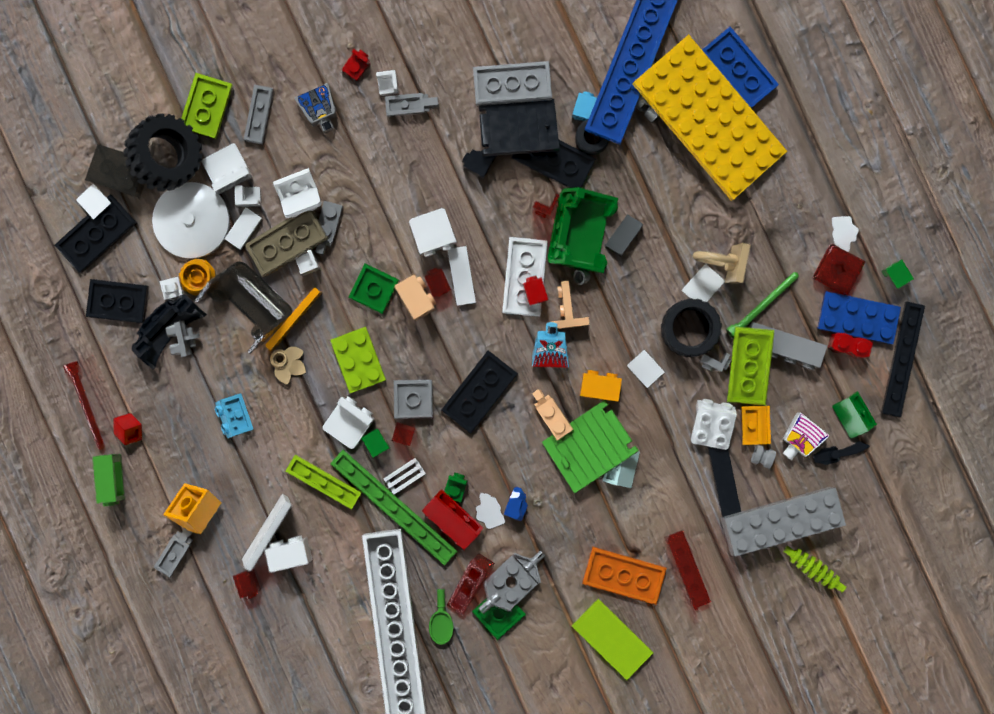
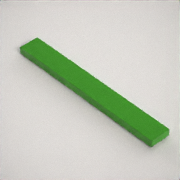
M344 449L330 463L444 566L457 553V550L398 497L393 495L389 489Z

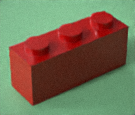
M442 489L422 510L429 520L433 521L443 533L447 534L463 550L469 546L484 528Z

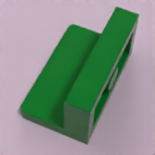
M858 391L832 405L851 439L868 432L877 425Z

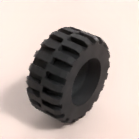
M163 113L156 116L151 115L142 120L128 134L129 137L125 140L124 144L127 148L123 150L124 157H127L125 164L126 167L131 168L130 174L133 177L136 176L138 178L137 182L141 185L145 183L147 188L151 190L157 187V191L163 192L166 189L171 191L185 184L199 170L201 166L199 162L202 161L203 157L202 153H199L202 150V144L198 143L199 137L197 133L194 134L192 132L193 128L191 125L187 126L184 124L185 120L181 118L175 119V116L168 114L166 117ZM151 138H162L174 147L177 154V165L175 168L163 167L152 158L149 151V140Z

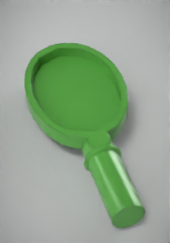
M437 589L438 611L432 615L429 622L430 636L437 644L447 643L451 639L454 630L452 617L445 611V589Z

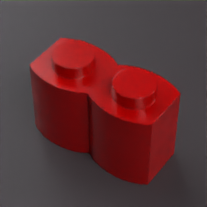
M846 333L831 334L827 348L836 353H847L855 358L870 357L873 343L865 338H853Z

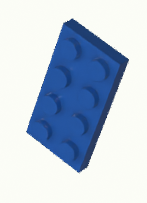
M731 27L727 28L702 49L751 108L779 85Z
M825 291L817 329L834 333H846L853 337L892 345L894 344L901 307Z

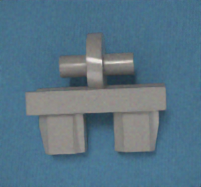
M185 320L175 322L174 325L166 328L168 338L177 336L178 343L170 345L171 355H181V357L192 354L190 347L196 346L195 338L200 337L199 333L193 334L192 327L186 328Z

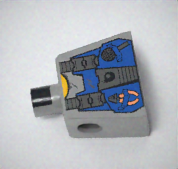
M328 83L294 97L312 126L320 124L324 133L334 129L330 119L336 117L337 113Z

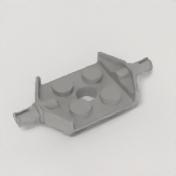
M539 551L533 558H527L514 553L483 582L487 599L479 607V610L485 614L491 607L496 606L506 611H511L522 598L537 584L541 583L537 564L545 555ZM508 577L515 579L516 584L513 588H509L506 585Z

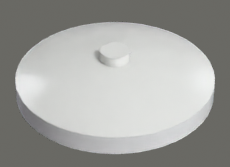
M186 182L182 186L171 191L167 190L162 194L155 205L152 224L156 238L167 251L182 258L197 259L213 253L222 245L229 231L230 215L225 201L212 188L201 183Z

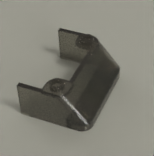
M240 261L235 262L208 281L195 299L198 303L209 295L218 303L230 300L252 321L255 326L251 330V335L256 341L248 350L250 354L267 342L292 314L291 306L247 264Z

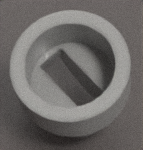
M582 269L576 270L573 275L574 281L578 285L588 283L591 277L587 270Z

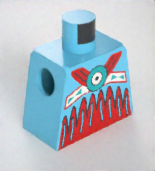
M546 323V331L537 332L532 354V367L569 368L565 332L557 331V323Z

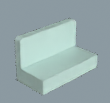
M640 451L605 473L603 482L631 488Z

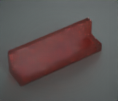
M680 530L664 538L691 606L696 611L699 610L698 607L710 603L711 600L684 532Z

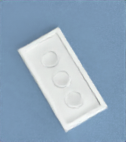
M509 237L502 313L540 317L542 303L529 306L523 283L526 282V278L537 275V279L542 277L544 284L548 240Z
M284 494L277 501L242 558L244 568L252 571L292 506L289 498Z

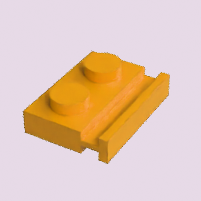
M741 406L742 445L771 444L770 406Z

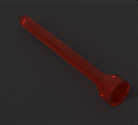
M75 361L63 366L64 371L72 378L96 446L99 450H103L105 445L78 375L80 373L79 363Z

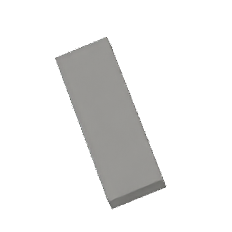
M254 84L244 135L245 142L263 145L274 92L273 88Z

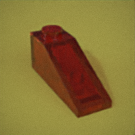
M478 553L470 561L447 606L463 616L495 563Z

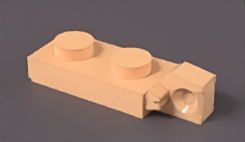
M539 389L532 393L537 400V403L534 404L537 411L557 441L574 430L550 395L545 397Z

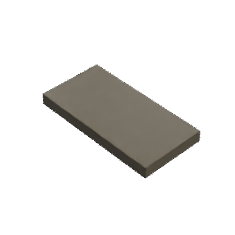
M308 210L297 217H290L246 243L245 246L261 276L265 278L329 238L314 211Z

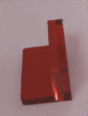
M556 193L550 207L535 201L532 213L549 220L560 195Z

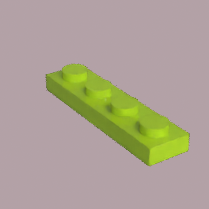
M296 454L285 471L350 509H353L362 494L359 490Z

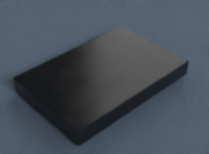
M90 279L86 317L143 324L148 286Z

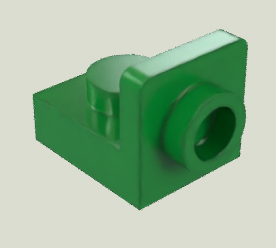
M455 472L454 475H449L444 492L454 501L461 502L468 480L464 479L465 475Z

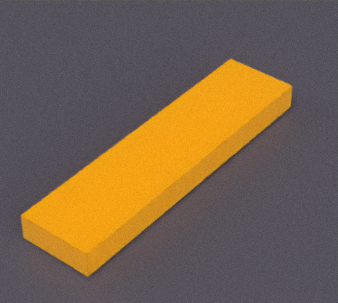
M313 288L265 344V347L273 351L319 298L322 292L317 288Z

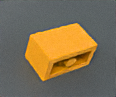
M588 370L587 373L582 375L579 396L619 402L622 379L618 378V374L606 373V376H601L599 371Z

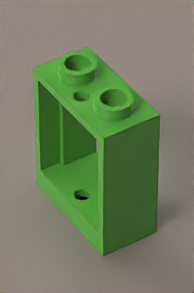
M121 454L94 456L93 468L96 503H103V507L120 504L119 501L125 499Z

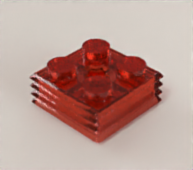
M834 244L829 245L813 275V279L843 295H848L865 261ZM841 266L843 273L837 274L835 267Z

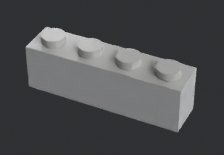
M755 322L750 324L749 328L774 330L772 358L784 357L785 362L791 364L799 362L803 364L804 368L810 370L821 367L827 345Z

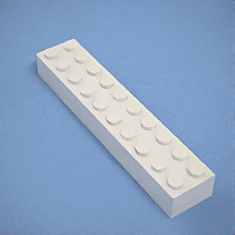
M402 529L365 533L362 535L386 714H427Z

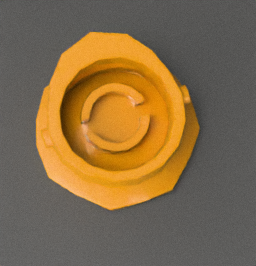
M192 259L185 263L179 273L183 290L197 296L212 289L216 278L215 269L207 260Z

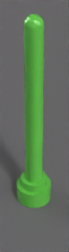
M793 272L738 324H731L726 329L727 333L734 339L735 327H746L798 279L799 274Z

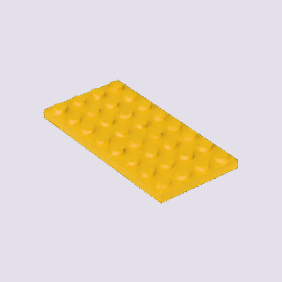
M689 34L632 83L731 201L787 152Z

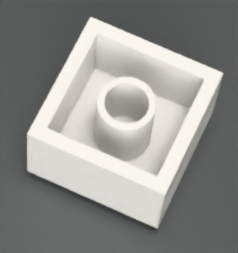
M302 535L292 537L286 543L283 540L274 541L269 544L270 547L265 549L270 572L308 564L313 560L308 537L302 538Z

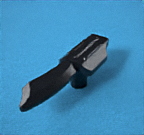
M858 441L840 450L836 446L824 448L813 454L814 463L823 465L837 463L840 461V457L857 454L870 446Z

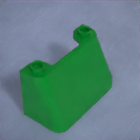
M580 187L563 189L558 199L548 251V262L565 267L604 273L607 260L605 255L600 254L607 217H611L617 212L618 198Z

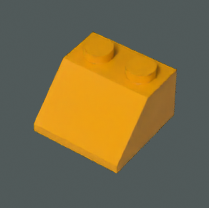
M184 483L163 515L188 531L201 535L222 502L209 490Z

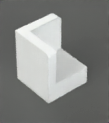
M395 70L376 72L380 96L399 93Z
M236 185L235 205L238 207L261 206V189L259 187Z
M308 250V253L295 259L302 276L320 269L312 250Z

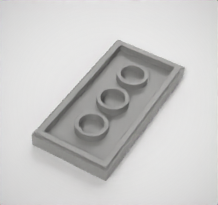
M549 61L473 67L476 106L552 100Z

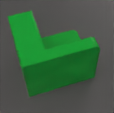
M902 259L881 271L885 277H890L897 289L914 279Z
M375 429L361 438L373 458L391 448L379 429Z

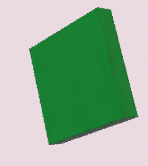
M364 264L348 298L383 314L399 279L368 264Z
M486 599L472 610L474 615L497 640L526 615L518 604L511 611L493 606L483 614L479 607L486 602Z

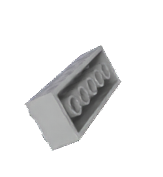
M827 487L720 517L730 555L739 556L846 525L838 494L834 487Z

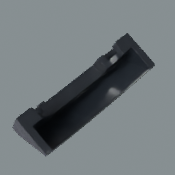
M186 294L180 295L176 301L170 299L156 308L143 322L137 332L139 338L132 344L131 350L141 361L154 370L163 349L172 339V337L168 338L166 328L174 325L175 322L185 320V325H188L197 319L205 317L207 314Z

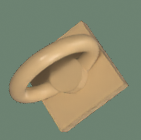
M741 243L733 245L731 254L729 253L728 255L697 251L693 253V259L711 265L723 266L727 271L725 279L727 284L743 283L750 244Z

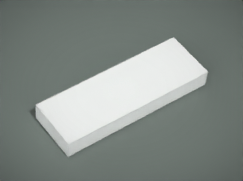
M467 247L449 249L448 256L457 306L476 303Z

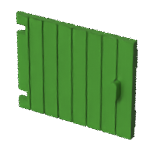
M606 400L572 421L570 424L574 430L559 441L556 440L554 435L542 441L574 493H577L639 452L636 446L631 449L628 448L627 445L632 440L613 410L607 413L604 411V408L609 405Z

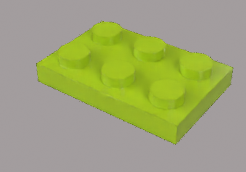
M195 73L181 119L185 120L184 124L187 126L190 124L194 133L217 139L233 84Z
M366 326L330 340L350 394L386 381Z

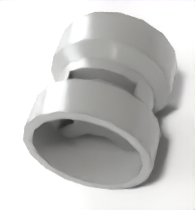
M757 445L752 454L751 462L754 464L761 463L763 467L770 469L774 462L776 451L771 449L764 450L763 446Z

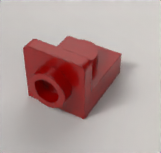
M353 49L351 57L341 70L358 82L371 64L368 59L369 56L362 50L356 51Z

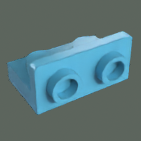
M241 393L215 402V412L221 419V430L227 438L253 430Z

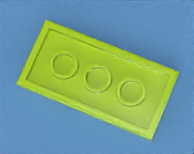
M735 327L727 402L766 406L774 330Z
M599 598L571 625L626 680L654 653Z

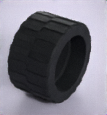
M689 298L677 302L666 311L662 319L661 335L664 343L672 352L680 356L696 357L706 354V352L713 349L721 336L722 323L719 314L710 303L704 302L701 299ZM686 310L700 312L705 316L709 324V332L706 339L696 346H687L680 343L673 332V324L676 317Z

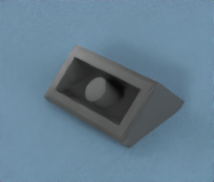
M627 214L605 246L621 256L644 224Z

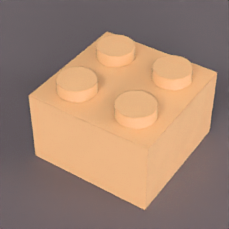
M413 274L395 285L397 292L415 321L436 310L434 308L436 302L430 293H425L424 289L427 287L420 276L417 278Z

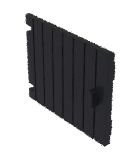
M554 99L479 105V112L486 111L485 114L479 115L482 147H489V149L482 150L483 157L560 151Z

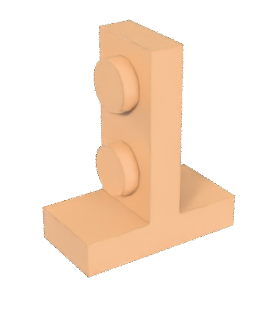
M562 281L560 283L561 286H558L557 290L558 297L562 298L563 305H560V315L565 320L551 322L557 323L558 329L589 326V317L573 319L569 281Z

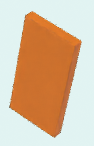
M592 546L582 584L656 605L667 568Z

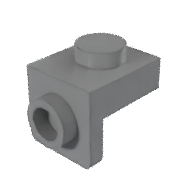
M724 353L720 362L704 354L699 362L708 371L712 372L714 369L722 372L723 369L726 370L731 360L728 353Z

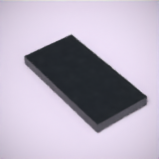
M559 140L560 151L513 154L511 159L567 188H582L596 161V158Z
M112 194L107 197L111 203L95 219L88 214L54 245L80 274L138 223Z
M488 350L441 411L471 434L518 373Z

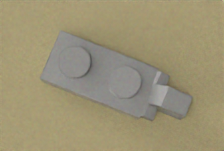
M423 93L386 96V115L390 117L430 112L429 108L439 107L438 97L428 98V94Z
M324 201L319 222L329 239L318 245L315 253L324 255L326 246L331 247V244L334 242L343 209L342 205Z
M185 528L182 533L177 531L164 549L154 568L170 578L191 546L193 539L189 537L193 532Z

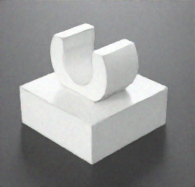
M179 277L160 281L164 300L184 295Z

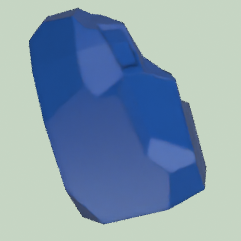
M514 487L504 511V515L522 521L528 506L525 501L526 494L522 491V488Z

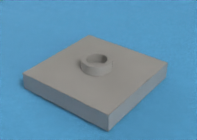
M394 380V419L433 418L432 380Z

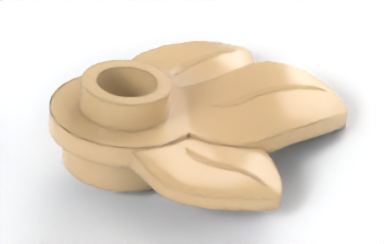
M289 347L285 351L276 350L271 354L270 362L275 367V376L280 382L289 384L291 375L306 373L305 365L299 360L303 354L301 349ZM280 355L284 358L281 363L277 361V357Z

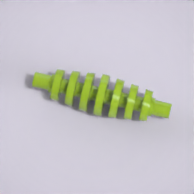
M788 545L785 547L783 552L790 556V562L793 564L797 561L795 566L798 569L802 567L801 572L804 574L808 572V578L812 579L814 577V581L817 583L822 579L821 585L826 586L828 584L827 588L830 590L836 588L842 593L845 591L847 586L840 582V577L838 575L833 577L834 571L831 569L827 572L828 566L826 564L822 566L823 562L820 559L815 562L816 557L810 556L808 558L809 554L806 552L801 555V549L793 550Z

